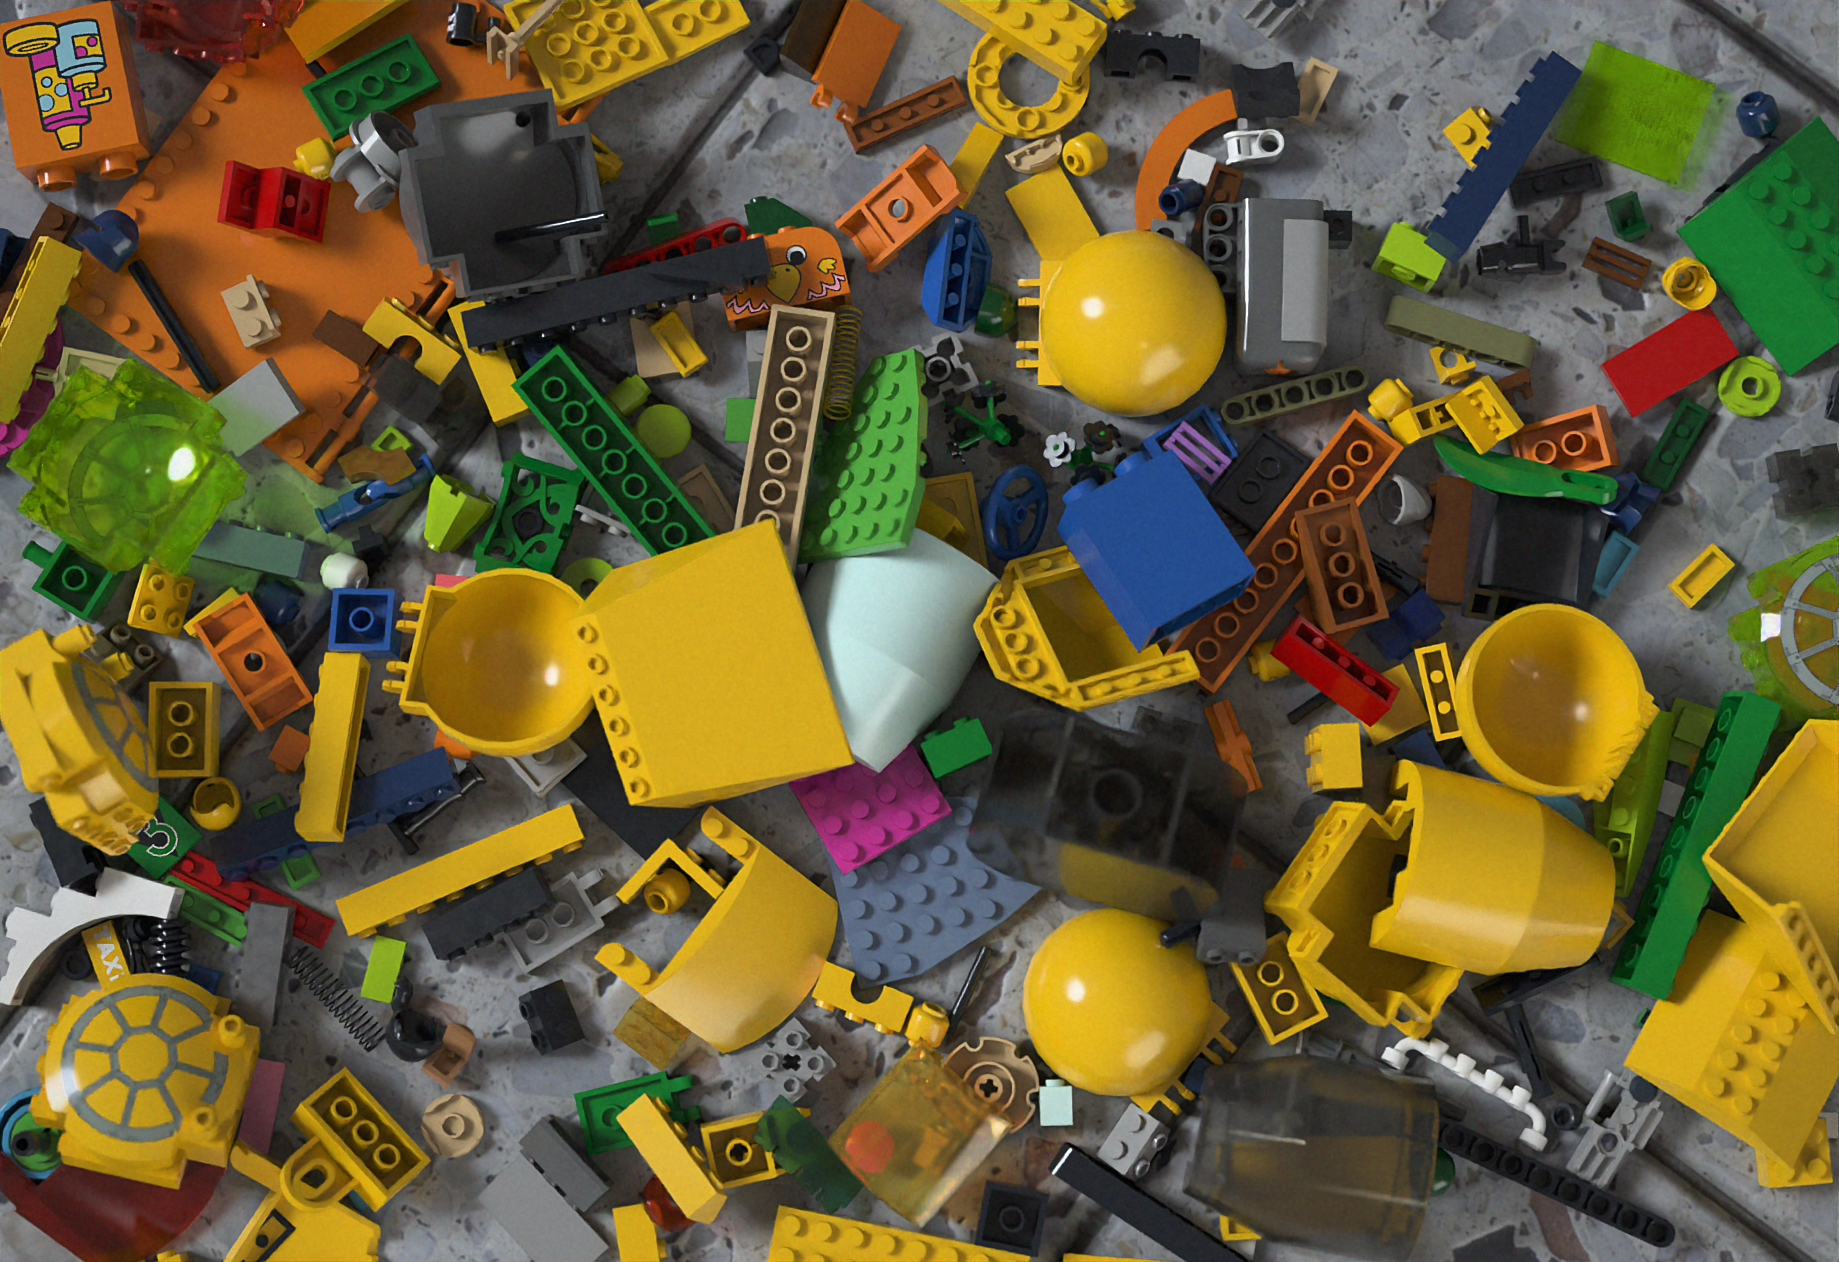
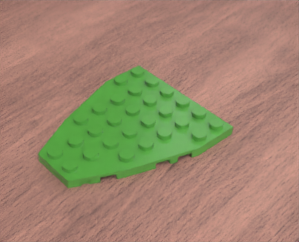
M913 348L873 358L853 391L850 417L836 420L822 448V453L818 456L812 468L796 565L909 547L925 490V479L919 476L920 465L926 463V454L920 451V444L927 438L928 400L926 396L921 394V386L926 383V379L923 373V354ZM849 412L840 413L838 417H846Z

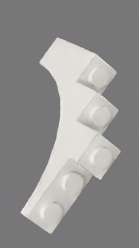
M105 867L103 873L99 874L96 880V895L78 889L60 887L59 891L52 897L50 905L52 909L51 914L29 907L15 906L14 911L10 912L6 920V929L8 930L5 937L17 940V942L10 949L8 954V963L10 964L6 975L0 981V1003L21 1005L32 979L44 961L62 943L87 927L107 919L126 915H148L164 919H176L186 889L118 868Z

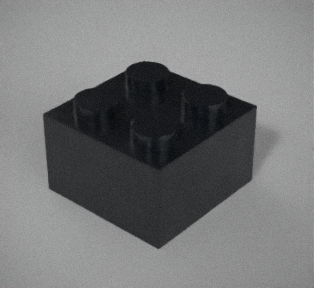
M986 1178L974 1236V1245L1038 1257L1050 1193L1047 1190Z

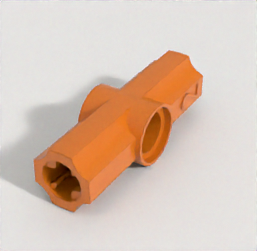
M1229 699L1204 708L1203 711L1215 739L1213 744L1222 766L1226 767L1237 797L1263 787L1251 757L1253 753L1244 730L1239 727Z

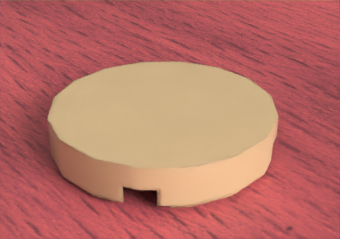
M446 1094L436 1098L426 1107L421 1123V1133L425 1144L434 1153L445 1157H460L471 1152L480 1143L485 1132V1118L481 1108L473 1099L462 1094Z

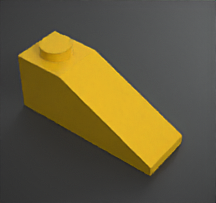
M979 122L975 124L950 166V169L969 193L965 199L954 207L964 212L1004 138L1003 134Z
M1459 392L1415 406L1395 416L1392 422H1388L1395 441L1406 448L1430 439L1436 433L1442 434L1459 427L1445 408V404Z

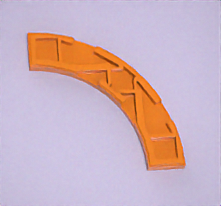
M1231 88L1213 93L1186 107L1156 137L1146 154L1136 185L1134 201L1136 230L1150 231L1151 222L1154 218L1167 220L1166 214L1159 206V196L1163 189L1168 186L1172 172L1187 148L1196 139L1212 129L1237 120Z

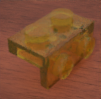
M641 995L628 1009L612 1034L660 1071H663L681 1045L690 1036L691 1031Z

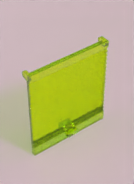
M1595 40L1555 141L1666 182L1667 186L1674 188L1716 84Z

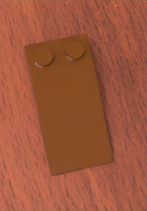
M1352 496L1296 511L1295 517L1310 607L1316 627L1326 635L1389 618L1355 497Z

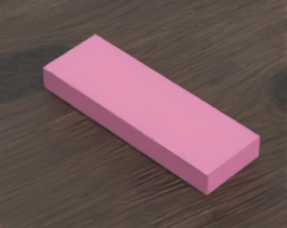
M258 1058L245 1101L238 1138L269 1155L287 1063Z

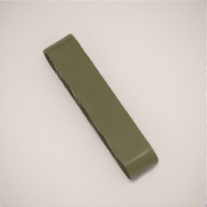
M1404 296L1392 297L1383 325L1386 330L1394 334L1444 348L1448 351L1463 354L1464 356L1516 372L1525 368L1529 372L1537 345V340L1531 336Z
M1351 364L1232 396L1225 400L1218 414L1222 419L1221 424L1229 429H1237L1355 397L1367 386L1369 374L1363 366ZM1354 374L1358 376L1360 386H1349L1346 382V375ZM1316 383H1327L1331 388V393L1325 396L1320 395L1316 390ZM1286 391H1297L1301 396V402L1296 404L1290 403L1286 398ZM1259 398L1269 400L1271 410L1267 412L1260 411L1256 406V400ZM1229 406L1238 407L1242 417L1238 420L1230 419L1226 414V408Z

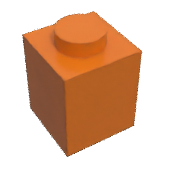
M285 725L268 757L276 762L273 768L291 776L293 771L302 774L305 769L304 757L310 747L311 739L309 735L292 726Z

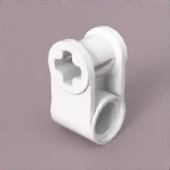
M1274 129L1233 131L1224 134L1229 157L1226 160V166L1241 168L1250 165L1271 164L1276 162L1282 155L1284 139L1280 132ZM1265 141H1272L1277 145L1278 149L1274 152H1266L1261 144Z

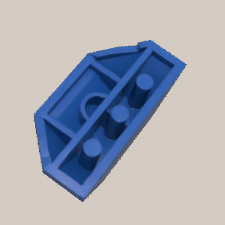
M953 208L943 216L928 244L921 305L933 325L960 334L977 320L986 288L990 282L993 256L986 238L978 226L980 225L978 217Z

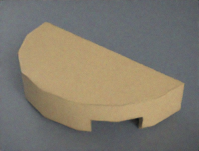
M1060 131L1005 155L1006 163L1013 170L1021 173L1035 174L1049 169L1057 163L1063 153L1064 143Z

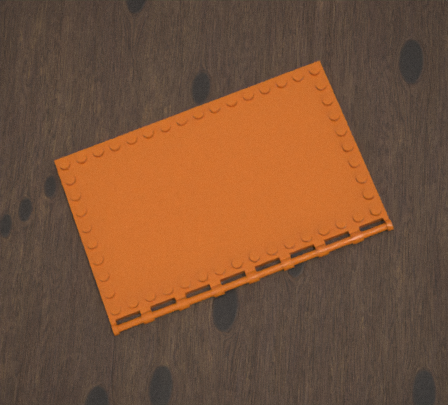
M272 0L270 2L276 15L280 13L288 0ZM297 0L293 8L306 0ZM409 0L316 59L323 69L330 73L410 32L441 81L440 88L390 113L404 123L412 132L416 127L414 112L430 105L545 89L523 47L519 50V73L510 81L506 77L505 64L500 60H497L493 65L488 63L487 46L458 47L446 42L449 13L454 3H469L477 7V32L487 33L488 18L491 17L501 20L500 30L504 34L508 35L510 32H515L507 16L485 0ZM266 9L249 31L262 27L271 21ZM280 24L272 32L257 40L238 44L114 209L126 213L136 222L140 241L138 249L124 262L118 274L111 271L84 249L80 258L82 261L81 269L75 278H71L68 285L70 294L66 304L204 403L211 400L262 361L272 357L306 411L265 439L261 444L320 485L325 479L323 477L324 473L347 442L351 443L362 429L360 427L361 423L384 392L388 393L399 379L397 377L398 373L420 345V342L415 337L410 336L387 368L381 366L402 337L400 336L394 340L389 348L381 345L367 368L363 369L312 336V333L327 311L330 309L362 330L364 324L383 298L387 296L392 299L395 296L409 306L407 311L418 318L420 311L440 284L444 282L448 285L425 316L435 325L455 298L456 291L454 282L444 276L442 268L430 270L429 264L419 266L417 250L403 222L399 201V188L395 191L396 194L392 201L377 211L370 210L360 213L354 206L359 196L354 186L350 185L347 180L335 182L331 177L323 180L331 183L322 244H312L291 236L265 238L217 222L226 161L235 160L258 169L283 166L297 171L293 161L298 159L296 149L299 146L318 137L325 139L326 142L331 140L301 92V87L317 79L307 69L305 60ZM612 90L584 101L570 122L566 121L564 117L571 108L559 113L556 110L558 126L585 122L603 97L607 98ZM350 134L333 143L338 155L349 146L356 145ZM141 259L146 264L221 383L219 389L209 394L204 391L128 270V266L132 262ZM252 274L258 281H264L270 297L266 298L270 309L275 307L281 318L282 325L278 326L281 336L247 350L243 345L221 292L247 281L246 276ZM370 380L375 385L350 418L346 417L344 414ZM331 431H335L338 435L313 468L309 467L307 464Z

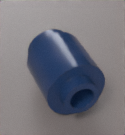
M1184 179L1163 189L1158 200L1159 206L1165 214L1178 216L1199 207L1203 200V192L1195 180Z

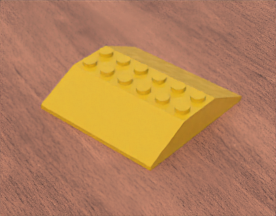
M1707 909L1699 922L1696 933L1690 938L1685 948L1687 956L1684 963L1676 971L1674 976L1675 986L1672 993L1666 996L1665 1001L1657 1000L1623 1065L1790 1170L1839 1076V1032L1834 1035L1828 1031L1746 923Z

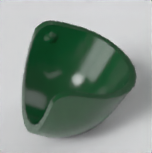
M992 282L988 283L976 320L974 334L985 338H998L1009 333L1015 326L1019 316V306L1014 295L1005 287Z

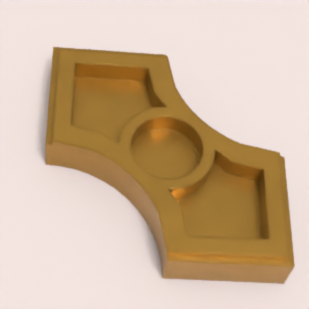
M362 444L337 459L351 484L375 479L385 482L390 487L417 471L402 446L390 451L379 452L373 451L366 447L365 444Z

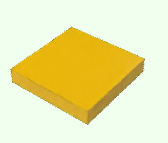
M1403 663L1381 673V675L1400 688L1391 709L1371 727L1360 720L1372 747L1430 720Z

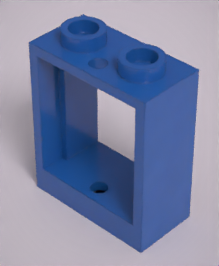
M1206 403L1159 430L1140 444V448L1145 450L1150 458L1153 459L1164 453L1158 444L1169 438L1183 421L1190 425L1196 420L1201 419L1220 451L1232 460L1231 462L1237 458L1238 453L1236 450L1239 449V446L1230 433L1226 435L1219 425L1222 423V419L1215 408L1211 407L1209 409ZM1218 460L1215 461L1218 466L1222 464ZM1208 466L1203 468L1210 475L1214 473ZM1197 474L1191 476L1196 484L1203 480Z

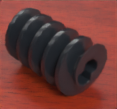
M153 919L160 922V924L151 927L150 932L159 935V937L150 940V944L158 947L159 950L151 952L150 957L159 960V962L150 965L149 970L179 978L190 976L191 972L181 969V966L191 963L190 959L182 957V953L191 950L190 946L182 944L183 940L191 938V934L182 931V928L191 925V921L185 919Z

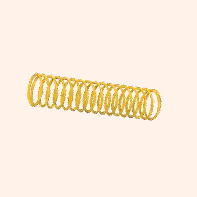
M842 305L834 310L837 324L839 323L843 326H836L834 347L831 354L833 359L830 360L832 365L829 366L822 411L828 418L843 420L850 417L851 404L853 402L851 398L853 397V385L855 384L854 373L856 372L855 367L857 365L858 336L860 335L862 312L857 307L851 305ZM850 309L859 312L860 316L849 313L837 315V312ZM849 315L856 317V319H844L840 316ZM841 322H853L855 325H847ZM840 328H852L855 331H846ZM839 334H851L855 337H845ZM839 340H849L854 343H844ZM839 346H848L854 349L839 348ZM840 352H846V353H850V354H853V355H842V354H838V353H840ZM837 354L841 357L834 358L832 355ZM843 358V359H849V360H852V361L846 362V361H840V360H837V359ZM836 360L840 363L833 364L832 361ZM837 365H848V366H850V367H849V368H844V367H839V366H837ZM835 366L836 368H839V369L832 370L831 367ZM836 371H846L849 374H841ZM834 372L835 374H838V375L832 376L831 373ZM835 377H844L850 380H840ZM841 383V384H846V385H849V386H839V385H835V384ZM833 385L838 388L831 389L829 386ZM834 390H845V391H848V392H845V393H844V392H837V391H834ZM832 391L837 394L830 395L828 392ZM833 396H844V397H846V398H845V399H841V398H836V397H833ZM831 397L836 400L829 401L828 398ZM833 402H841L846 405L834 404ZM830 406L843 407V408L847 409V411H836V410H833V409H831V408H829V407H830ZM827 408L836 413L849 412L846 417H835L828 414L825 409Z

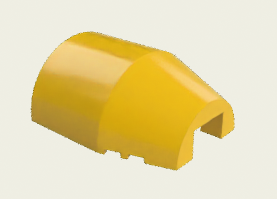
M1399 760L1393 764L1389 794L1407 798L1405 813L1414 814L1408 866L1406 870L1397 874L1393 906L1373 916L1369 947L1485 975H1496L1514 971L1525 972L1542 968H1564L1584 964L1599 946L1606 931L1613 907L1616 878L1615 865L1612 854L1607 846L1535 795L1518 791L1505 784L1410 760Z

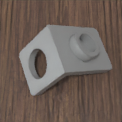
M1152 219L1150 232H1157L1161 228H1169L1174 233V239L1190 249L1192 236L1186 235L1187 223Z

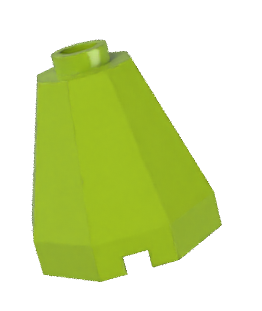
M436 474L430 487L424 538L429 542L428 547L441 554H445L446 551L454 552L492 516L497 503L483 492L478 497V494L473 491L474 487L468 483L446 474H442V476Z

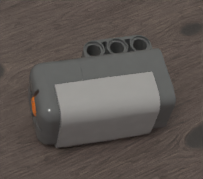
M1247 198L1238 204H1213L1206 211L1203 221L1202 260L1214 275L1222 277L1225 281V285L1220 288L1224 299H1233L1232 364L1236 372L1241 375L1272 377L1273 374H1277V377H1306L1312 373L1327 346L1329 224L1323 221L1324 203L1322 201L1311 199ZM1216 214L1221 215L1225 218L1226 224L1221 227L1214 226L1210 221V217ZM1213 245H1220L1224 248L1226 254L1222 257H1214L1209 252V248Z

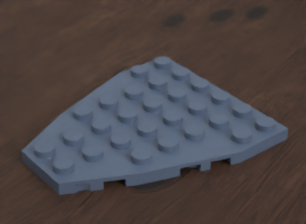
M944 796L952 809L951 814L845 876L842 875L825 847L859 988L864 989L924 973L1005 921L1058 875V870L1043 813L977 798Z

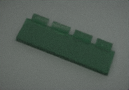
M779 1095L755 1123L759 1128L754 1132L752 1138L767 1153L771 1152L778 1145L779 1147L773 1152L772 1158L789 1174H792L800 1167L793 1178L810 1195L816 1194L822 1188L823 1190L817 1194L815 1200L831 1215L840 1207L845 1209L869 1181L783 1095Z

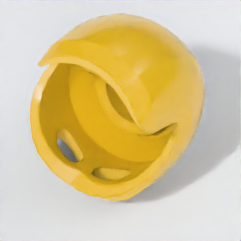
M1689 256L1682 257L1673 262L1661 277L1662 285L1667 295L1674 302L1691 311L1705 308L1712 302L1717 293V285L1707 267L1701 261Z
M224 777L208 778L202 781L194 792V808L189 806L191 815L201 827L210 831H222L234 826L239 820L242 813V798L237 787L229 779Z

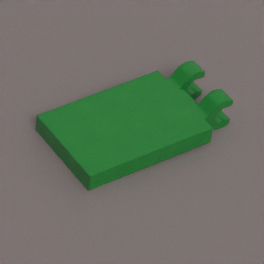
M666 1070L575 1093L574 1098L588 1156L635 1145L616 1117L644 1093L653 1097L660 1096L669 1106L670 1111L667 1114L673 1122L684 1123L701 1118L702 1114L699 1105L681 1109L677 1091L695 1086L692 1074L669 1080Z

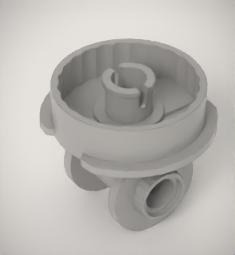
M373 110L365 119H356L350 124V136L356 145L349 146L336 157L335 164L330 170V177L335 182L347 180L350 185L354 186L355 191L359 195L354 206L360 213L370 210L377 211L392 201L396 194L395 191L399 188L402 172L398 151L419 147L413 140V132L399 119L382 110Z

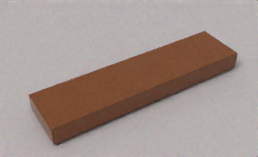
M952 75L856 118L853 124L849 122L844 123L843 128L855 154L959 109L967 105V100L956 76Z

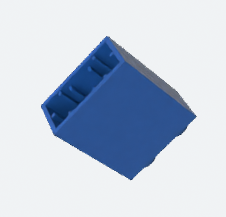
M1172 448L1153 459L1150 458L1145 450L1130 455L1115 468L1114 472L1117 478L1099 487L1094 478L1083 480L1072 487L1062 498L1066 508L1056 529L1138 653L1242 596L1256 573L1251 562Z

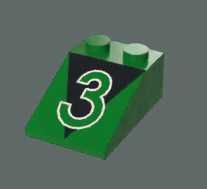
M160 789L158 807L154 812L155 817L147 821V824L142 829L136 831L139 841L132 844L131 848L126 851L158 881L204 837Z

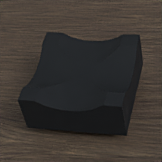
M1282 62L1265 69L1250 68L1243 64L1231 65L1230 87L1237 119L1255 120L1263 117L1283 119L1289 116H1299L1301 94L1296 85L1293 62Z

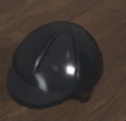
M403 976L394 983L396 993L391 1002L393 1016L386 1027V1043L393 1054L399 1059L414 1063L432 1056L438 1049L442 1048L443 1041H441L435 1017H432L429 1022L423 1014L409 1009L408 1003L413 995L414 987L410 980Z

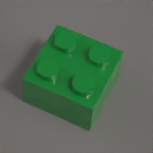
M969 715L953 722V729L942 733L940 728L923 736L925 742L920 744V748L936 782L993 756L994 751L979 718L971 720Z

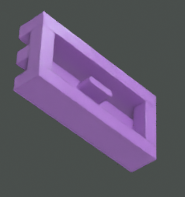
M1185 421L1180 424L1163 445L1167 450L1172 448L1180 461L1210 486L1232 461ZM1183 431L1222 464L1218 466L1181 435ZM1177 440L1212 469L1214 473L1212 475L1208 474L1173 443Z

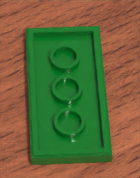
M408 32L301 87V92L334 143L350 134L349 127L354 120L365 119L373 110H382L390 114L440 88L441 81L411 33Z

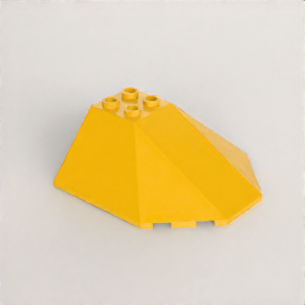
M1066 545L1010 560L1000 579L1001 582L996 583L981 615H978L973 624L975 634L997 679L1079 712L1199 679L1201 676L1188 649L1163 656L1156 643L1138 653Z

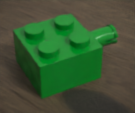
M64 536L54 553L38 545L33 540L26 545L22 552L24 559H28L43 569L31 589L83 621L93 625L127 574V571L67 536Z

